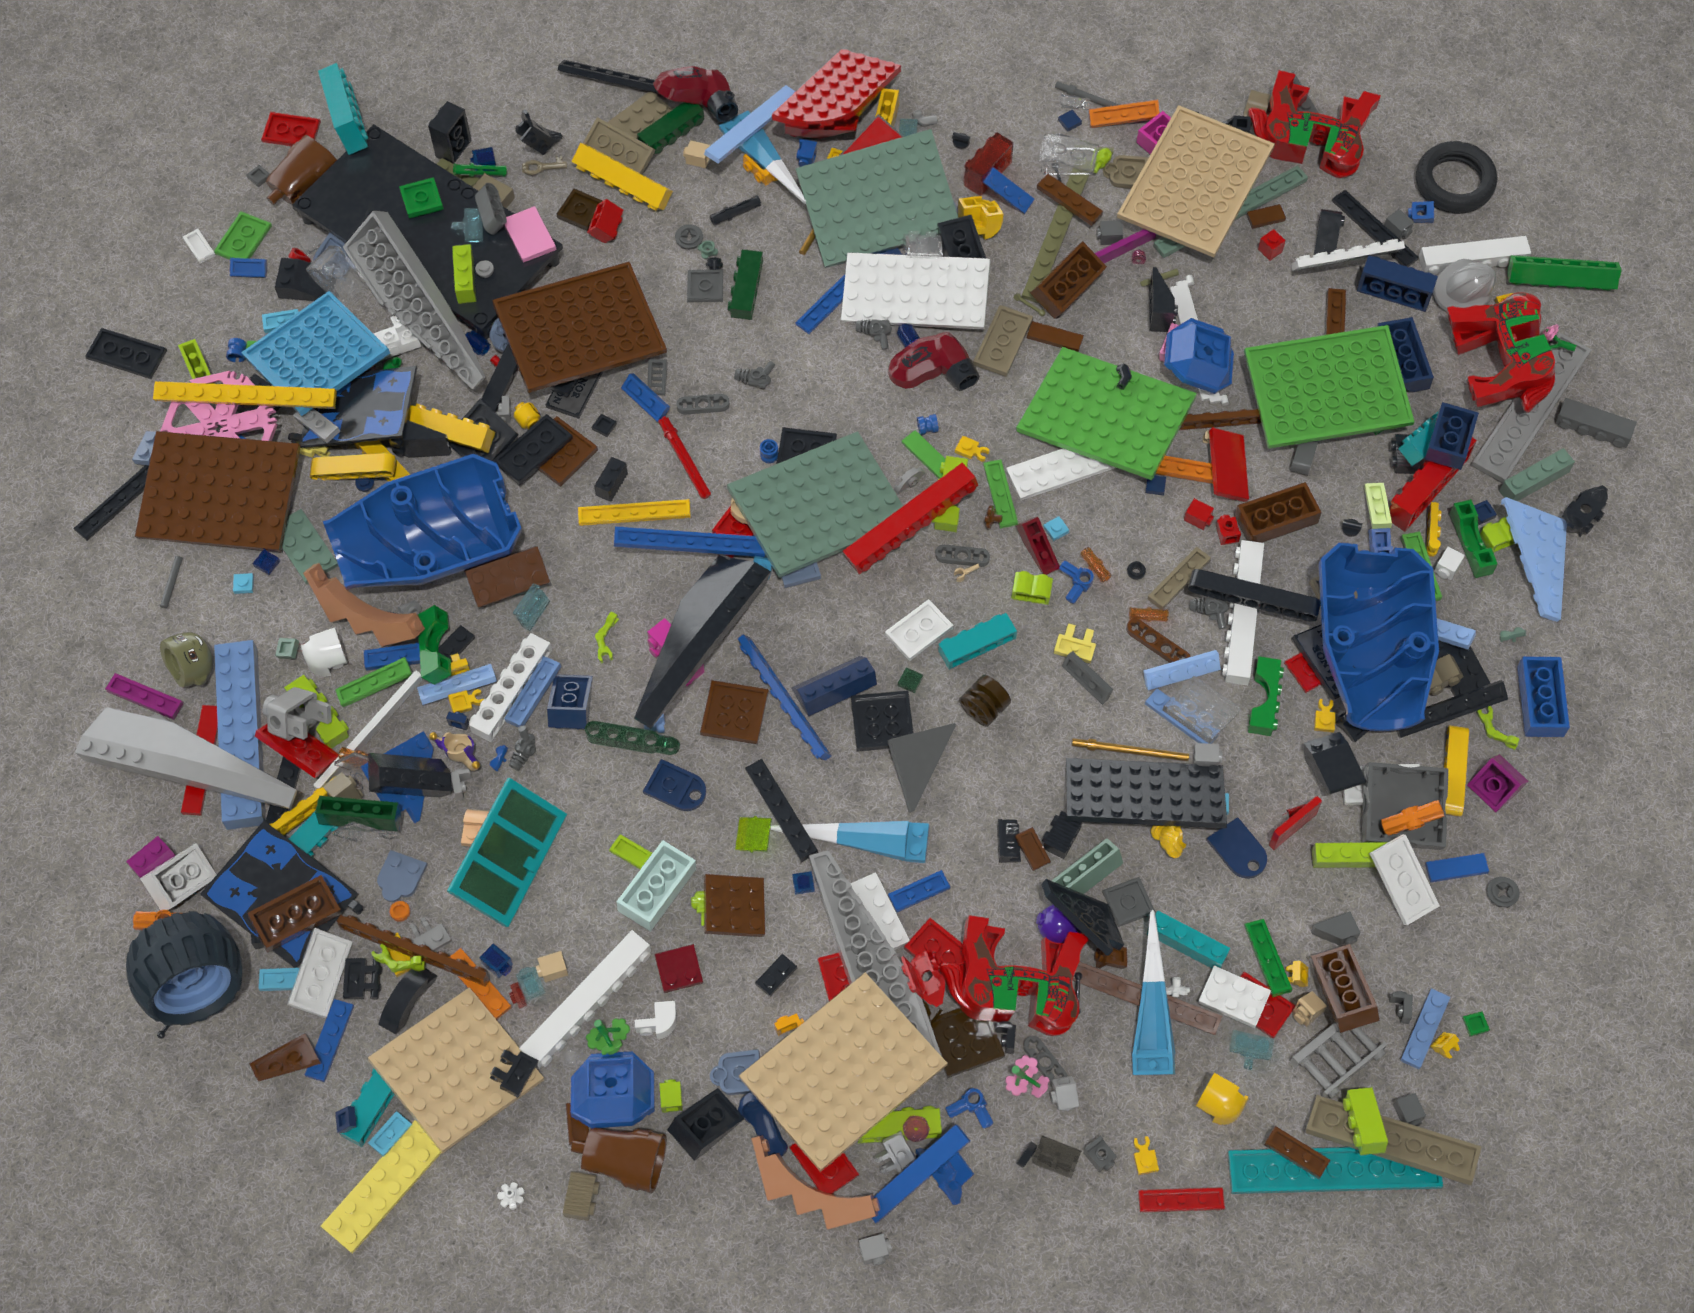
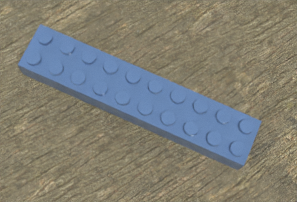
M253 640L214 645L219 748L264 772L262 741L255 737L256 730L261 728L257 647ZM221 793L222 823L227 830L259 826L263 821H266L265 803Z

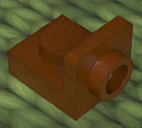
M1122 947L1120 950L1113 948L1109 956L1097 948L1094 956L1096 968L1104 966L1120 969L1126 968L1127 947Z

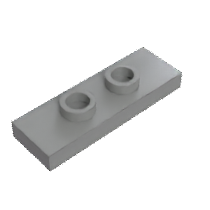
M314 408L303 416L298 412L293 415L297 421L326 443L340 432V429Z

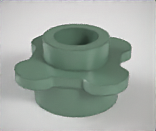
M706 240L698 245V250L701 251V257L704 259L718 254L713 241Z

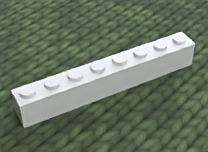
M1242 540L1240 547H1236L1235 558H1238V563L1234 564L1233 574L1236 575V578L1260 584L1264 543ZM1230 602L1229 608H1233V611L1228 616V624L1231 625V629L1227 630L1226 641L1229 642V647H1225L1224 658L1227 659V664H1223L1222 675L1225 676L1226 683L1248 686L1251 675L1257 609Z
M631 930L519 1048L520 1051L539 1060L536 1066L538 1069L542 1066L546 1067L553 1059L551 1056L556 1051L560 1052L563 1050L568 1038L576 1036L581 1030L580 1026L585 1021L588 1022L595 1015L594 1011L599 1006L603 1007L608 1002V996L613 991L617 992L622 987V981L627 976L630 978L636 972V967L639 963H644L651 955L650 945Z

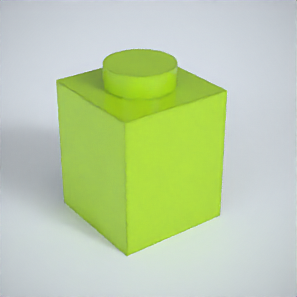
M674 1079L665 1080L664 1083H659L662 1113L683 1111L680 1081L676 1082Z

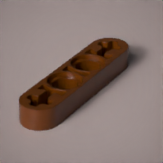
M1134 618L1127 623L1126 631L1132 638L1169 663L1179 661V658L1191 657L1187 651L1143 621ZM1136 625H1138V626H1139L1138 630L1135 629V630L1133 631V630H1132V626L1135 627ZM1152 635L1156 638V641L1150 643L1145 637ZM1169 646L1172 651L1164 653L1161 647Z

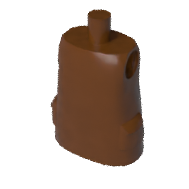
M304 135L288 149L287 156L268 176L266 183L272 192L266 197L272 205H275L282 198L287 203L293 204L337 159L316 140L308 135Z
M592 1128L588 1133L586 1142L573 1140L571 1152L583 1154L581 1161L582 1170L608 1176L620 1182L625 1188L635 1191L641 1190L652 1194L658 1185L666 1153L667 1139L665 1134L653 1133L651 1130H642L640 1128L632 1132Z

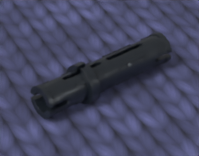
M756 195L736 205L726 206L723 210L711 214L710 220L713 225L726 220L730 221L739 214L761 206V200Z

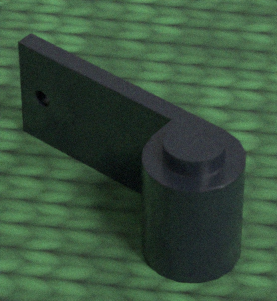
M1321 209L1314 255L1322 252H1327L1329 255L1330 252L1337 250L1340 226L1343 227L1345 222V216H1342V212Z

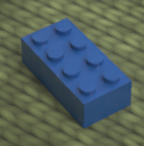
M1522 657L1517 669L1525 737H1564L1570 725L1562 658Z

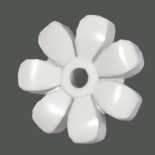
M1173 977L1172 985L1166 987L1167 995H1172V997H1179V994L1186 996L1190 992V988L1181 985L1180 977Z
M512 1182L510 1187L507 1184L502 1185L503 1192H499L497 1197L499 1200H502L500 1204L503 1208L509 1205L510 1209L514 1210L517 1208L516 1203H523L524 1199L521 1195L524 1194V1190L522 1187L517 1189V1183Z

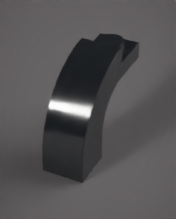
M426 968L422 971L410 969L399 981L388 998L378 1025L393 1034L399 1032L407 1024L410 1011L416 1000L436 981L437 975Z

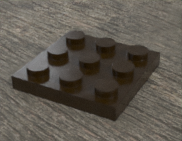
M961 1008L939 1015L931 1026L942 1058L947 1062V1066L943 1068L947 1078L1005 1058V1053L992 1021L972 1019Z

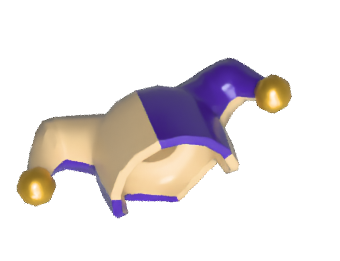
M435 732L429 734V738L434 740L438 748L444 750L449 759L455 762H462L471 771L479 769L480 763L473 754L475 744L469 735L447 732L443 738H440Z

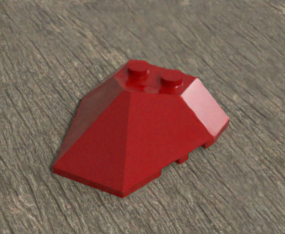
M859 115L853 116L846 121L840 119L834 121V125L820 127V124H809L808 127L785 124V134L793 137L801 136L822 139L856 131Z

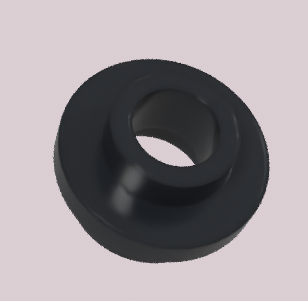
M719 257L707 258L705 263L706 266H709L710 270H718L720 266H723V262H721Z
M1134 561L1128 565L1127 574L1130 578L1139 580L1145 576L1146 568L1141 562ZM1138 569L1140 572L1135 573L1133 570Z

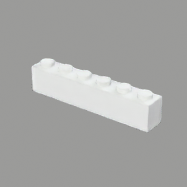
M1519 236L1422 247L1419 261L1423 272L1436 275L1460 259H1470L1490 267H1506L1509 265L1511 255L1530 256L1531 250L1527 237Z

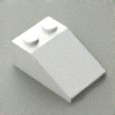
M197 843L141 877L140 880L159 909L168 910L211 882L217 874Z

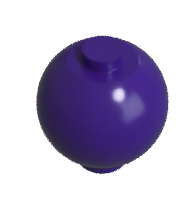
M1054 905L1048 906L1037 916L1036 924H1038L1041 936L1043 938L1046 937L1052 942L1063 943L1068 932L1082 933Z

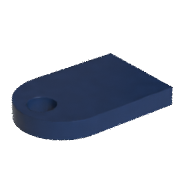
M661 759L643 789V794L678 810L692 811L700 807L705 801L706 786L698 775ZM693 792H699L701 797L698 800H692L690 795Z
M1238 817L1228 823L1226 829L1221 828L1206 839L1227 867L1238 877L1246 879L1255 878L1264 871L1267 864L1266 851ZM1255 862L1259 869L1256 871L1250 870L1248 863Z

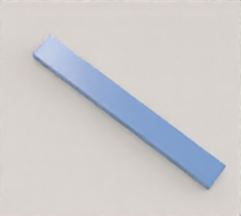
M785 85L708 147L704 155L716 163H720L772 120V113L794 94V90Z

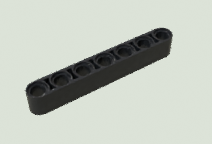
M1202 569L1192 570L1188 590L1195 594L1308 622L1317 621L1321 606L1320 600L1315 597Z

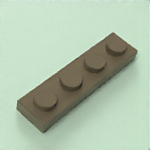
M1196 547L1148 595V600L1163 610L1187 586L1192 570L1203 569L1210 562L1211 557Z

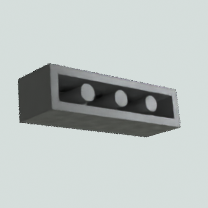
M1565 398L1555 424L1560 425L1563 429L1575 430L1581 435L1595 437L1598 441H1607L1613 443L1616 447L1627 448L1637 422Z

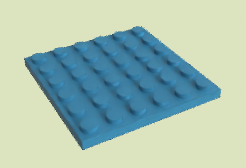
M328 291L241 353L272 386L328 388L338 391L390 354V351L350 310ZM293 407L301 416L313 409Z

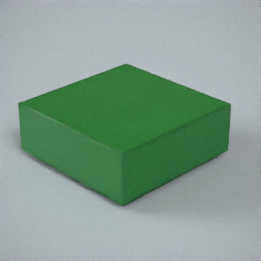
M1483 1011L1463 1016L1462 1019L1469 1037L1490 1031Z

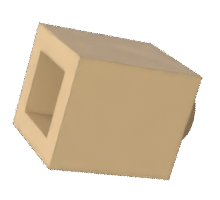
M690 140L688 147H685L683 152L686 164L706 168L710 158L705 156L704 153L710 145Z
M561 951L538 958L539 965L536 966L539 978L543 977L544 982L568 976Z

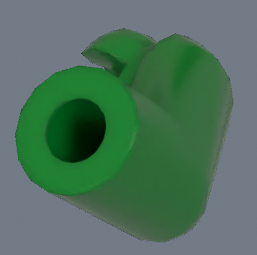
M394 357L384 363L383 369L400 368L402 360L399 357Z

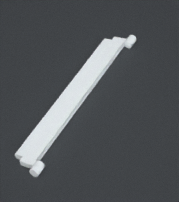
M1187 275L1185 277L1186 280L1178 281L1176 286L1170 287L1171 293L1175 298V305H1178L1180 324L1190 318L1198 320L1188 287L1189 285H1194L1192 275ZM1199 389L1202 401L1209 400L1210 404L1221 402L1222 406L1229 405L1227 395L1220 396L1219 392L1214 394Z

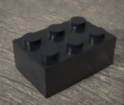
M446 101L439 108L434 119L430 120L428 128L435 157L438 159L443 158L455 164L472 139L465 109Z

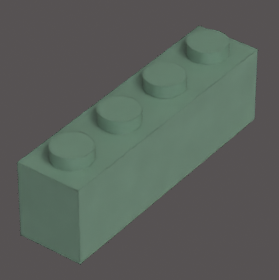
M1562 448L1505 480L1499 492L1504 498L1507 497L1519 501L1569 473L1575 461Z
M1106 838L1052 881L1084 894L1123 864L1120 849Z

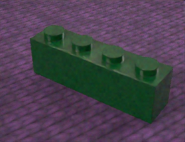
M683 102L639 132L637 139L655 149L654 154H659L664 147L675 143L677 138L688 134L690 129L701 125L705 120L704 110L698 104Z
M742 249L741 256H737L736 266L738 271H734L733 281H735V286H731L730 295L732 300L728 301V311L731 313V318L752 320L763 266V252Z
M319 796L315 811L319 825L397 832L401 818L398 802Z

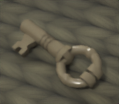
M556 156V162L554 163L530 160L522 164V172L536 175L543 172V170L567 168V161L562 162V156ZM536 164L538 169L530 171L529 165Z

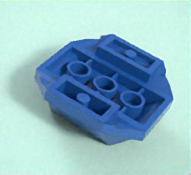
M1190 318L1167 334L1164 365L1169 370H1172L1182 383L1214 394L1232 384L1234 352L1231 348V336L1225 334L1223 329Z
M633 1051L616 1052L612 1055H602V1053L591 1054L571 1077V1117L581 1121L591 1129L634 1126L647 1115L655 1112L654 1072Z

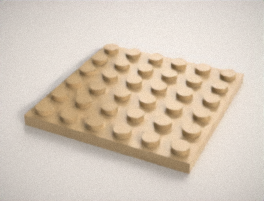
M470 987L368 1057L370 1064L442 1154L544 1081V1077L535 1068L520 1096L517 1098L500 1089L501 1082H495L490 1079V1073L494 1067L508 1073L512 1066L500 1061V1056L504 1049L518 1056L520 1049Z

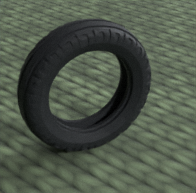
M1448 141L1433 146L1421 157L1416 169V183L1423 198L1426 201H1434L1435 208L1451 213H1468L1481 208L1491 199L1497 186V171L1492 159L1482 149L1480 150L1479 147L1461 141ZM1444 161L1464 162L1476 170L1480 177V186L1473 192L1466 194L1448 192L1435 182L1433 169Z

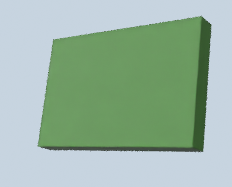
M240 211L215 248L214 253L229 260L230 258L250 259L272 227V224Z

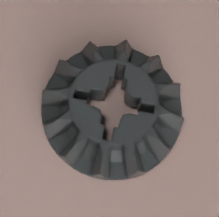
M695 225L681 226L675 233L676 243L682 249L687 248L690 250L693 247L697 248L702 243L703 232ZM689 233L692 237L690 241L687 240Z
M1496 877L1490 881L1487 887V896L1491 899V903H1495L1498 907L1508 908L1519 899V888L1510 878ZM1508 888L1506 892V895L1508 897H1506L1505 895L1498 897L1500 892L1499 889L1504 890Z

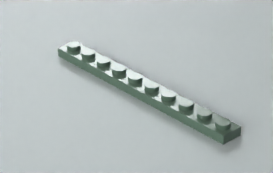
M1297 165L1252 189L1236 219L1247 214L1248 211L1255 210L1307 182V175ZM1165 237L1156 240L1153 245L1163 258L1186 247Z

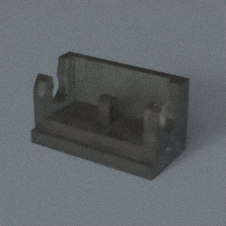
M1042 1135L1032 1164L1072 1179L1081 1150Z

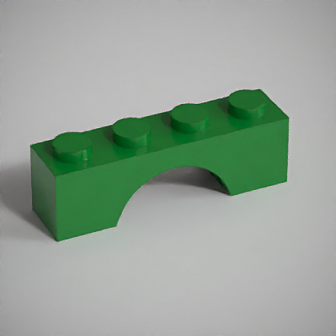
M1472 499L1454 503L1449 515L1474 577L1479 578L1492 575L1498 563L1492 548L1486 547L1481 539L1478 528V514Z
M433 605L419 613L418 617L425 628L419 634L421 678L435 685L452 674L451 659L438 652L439 641L448 629V613Z
M1258 656L1254 681L1265 689L1267 701L1261 706L1252 708L1249 717L1248 733L1271 736L1273 730H1277L1278 719H1275V713L1279 712L1280 707L1277 696L1281 695L1282 690L1279 678L1282 679L1284 667H1281L1280 659Z

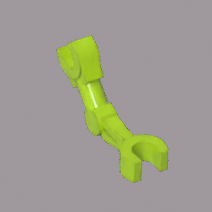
M612 611L607 616L604 626L595 634L599 647L598 660L600 663H604L602 659L604 655H608L610 661L613 660V654L608 646H606L604 640L610 628L614 627L619 621L618 615Z
M1489 706L1487 708L1488 714H1483L1481 709L1478 710L1477 715L1485 725L1487 737L1502 741L1507 747L1516 750L1520 739L1512 735L1506 736L1493 727L1492 707Z
M383 944L380 945L382 953L376 954L374 951L371 952L376 961L382 964L385 963L393 973L409 968L415 971L425 969V962L422 961L421 956H413L410 961L396 962L391 958L389 951Z

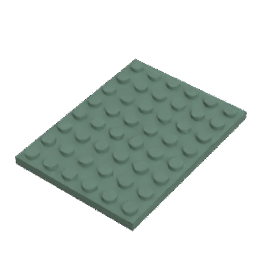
M931 129L796 168L825 268L846 263L848 253L877 254L939 236L937 223L958 218Z
M858 431L727 484L728 491L779 578L842 552L903 506Z

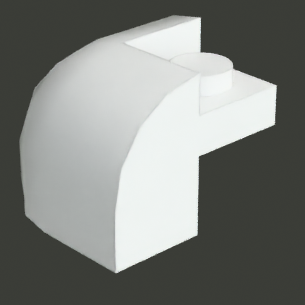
M335 628L314 634L309 637L310 640L307 643L301 645L307 666L317 676H331L329 669H339L347 663Z

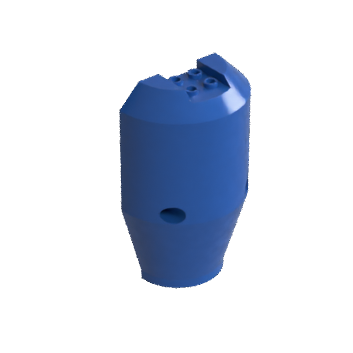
M470 454L389 481L336 516L323 521L346 590L360 587L423 585L509 556L522 532V528L516 512H511L508 503H506L505 495L507 493L498 464L476 454Z
M1338 543L1319 561L1323 653L1346 710V719L1357 728L1371 731H1393L1415 726L1425 719L1424 711L1439 654L1433 567L1414 549L1394 548L1390 554L1387 552L1374 553L1368 550L1358 551V544ZM1355 591H1356L1357 594H1358V598H1355V595H1354V592H1355Z

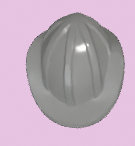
M1470 259L1457 260L1438 275L1433 291L1434 299L1439 307L1446 312L1447 307L1450 306L1466 308L1474 305H1486L1492 299L1496 273L1486 264L1477 263Z

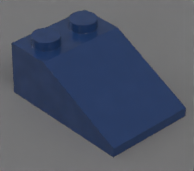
M556 674L553 679L547 706L548 727L587 729L593 676Z

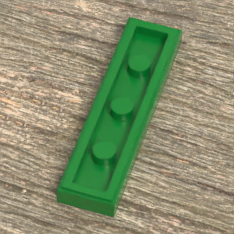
M1260 919L1245 923L1244 927L1268 988L1271 990L1272 997L1291 993V984L1265 920Z

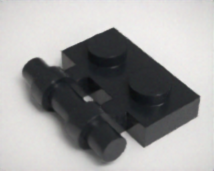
M345 958L343 999H364L365 991H370V999L377 1000L379 992H381V984H379L380 975L382 974L381 963L373 959L372 966H367L366 958ZM366 974H372L371 983H366Z

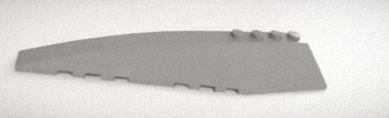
M372 211L346 242L343 249L377 301L381 305H385L392 315L397 316L400 322L406 325L410 332L426 347L432 349L439 359H443L450 369H454L457 375L470 388L475 389L485 379V375L456 317L388 212Z
M107 707L82 735L75 751L84 761L287 809H291L297 794V790L173 722Z
M827 850L809 855L849 984H852L866 972L941 1055L922 998L916 992L912 993L908 986L910 980L901 968L904 964L901 963L896 952L887 942L885 935L869 911L866 910L859 896L856 895L852 885L845 878L830 852Z

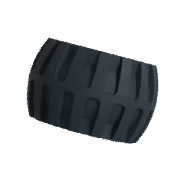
M189 911V913H175L164 919L160 918L149 927L141 930L137 938L132 940L126 958V974L131 993L149 1017L156 1022H162L164 1025L184 1026L189 1025V1023L206 1020L207 1017L219 1013L228 1003H231L235 999L237 991H240L242 984L243 966L238 946L226 927L209 914Z

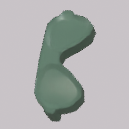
M1516 627L1513 632L1501 631L1500 642L1512 639V642H1516V637L1526 636V630Z

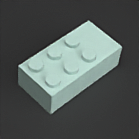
M662 840L617 900L618 912L651 931L695 872L696 860Z

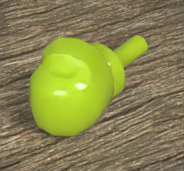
M1103 148L1093 156V162L1096 166L1093 170L1094 173H1097L1099 168H1104L1111 160L1112 153L1110 149Z
M698 891L694 894V897H691V906L696 910L697 914H701V926H704V891Z

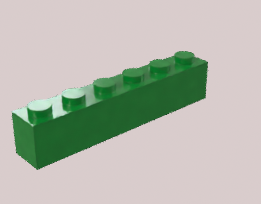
M1511 255L1507 277L1509 282L1515 285L1526 283L1533 286L1541 284L1550 287L1601 288L1602 290L1610 291L1611 289H1618L1622 269L1619 262Z

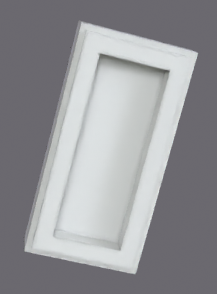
M199 229L183 236V240L200 264L216 256Z

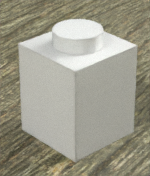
M1447 547L1434 572L1441 578L1452 580L1465 555Z

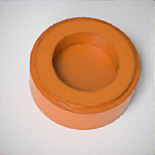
M404 901L393 903L390 907L392 919L397 922L405 921L410 916L409 905Z

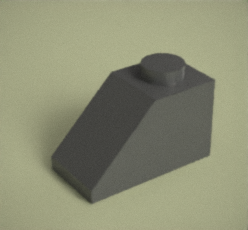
M1350 911L1313 924L1311 929L1313 935L1336 945H1352L1357 942L1361 933Z

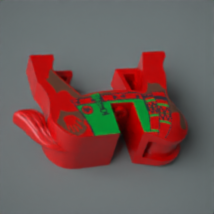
M1278 70L1270 99L1271 113L1269 116H1267L1266 111L1263 109L1249 108L1248 116L1251 117L1255 135L1275 144L1269 157L1302 164L1308 142H1313L1317 145H1325L1319 167L1321 170L1338 178L1354 174L1359 168L1364 152L1360 133L1365 127L1369 115L1377 109L1381 95L1363 91L1359 99L1344 96L1341 104L1340 119L1313 112H1297L1298 108L1307 100L1310 88L1293 84L1294 73Z
M1517 292L1494 305H1474L1466 308L1447 307L1448 319L1453 331V341L1458 355L1493 341L1498 343L1500 357L1505 368L1493 377H1478L1474 375L1467 377L1468 388L1472 400L1476 402L1477 407L1503 401L1507 398L1520 397L1524 411L1529 413L1551 392L1555 383V358L1545 334L1540 335L1541 302L1536 296L1525 292Z
M969 915L965 922L962 948L966 965L965 977L958 964L941 963V969H939L940 973L946 978V985L951 996L960 1005L962 1011L968 1017L975 1020L1009 1022L1016 1011L1017 995H1031L1028 1026L1048 1036H1059L1067 1032L1079 1014V1002L1072 986V979L1080 962L1081 950L1085 947L1089 938L1085 934L1068 932L1063 943H1056L1046 937L1043 938L1041 941L1042 970L1015 965L997 966L994 960L995 949L1005 934V928L988 926L989 918Z

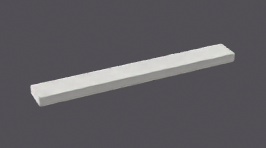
M414 671L314 783L315 790L322 788L333 777L340 774L423 681L418 671Z

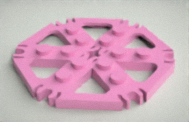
M226 371L189 380L191 383L209 384L221 381L223 384L255 385L243 374L236 380L237 373L234 371ZM171 402L160 431L240 438L237 434L263 428L264 435L262 440L272 441L278 425L276 422L278 421L276 418H270L272 413H276V410L273 409L275 408L274 406H259L255 410L235 414L238 405L217 404L214 409L210 403ZM181 404H185L200 421L199 423L178 428L172 426L177 408ZM218 424L223 427L220 429V432L215 430L218 428Z

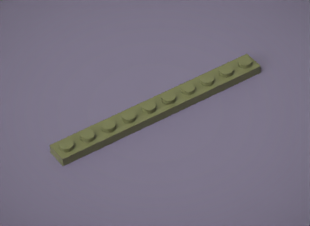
M1077 158L1066 186L1082 195L1092 170L1093 162ZM1060 204L1057 206L1022 293L1023 299L1039 303L1030 292L1052 271L1074 214Z

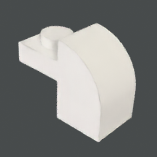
M675 1001L654 1002L655 1018L635 1020L636 1033H640L642 1036H649L653 1034L652 1032H656L657 1040L670 1035L677 1022Z

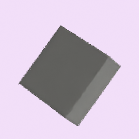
M258 165L246 176L259 188L266 182L270 173Z

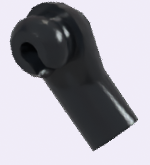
M1123 363L1116 367V371H1119L1118 374L1121 375L1117 387L1121 390H1124L1132 379L1129 366Z

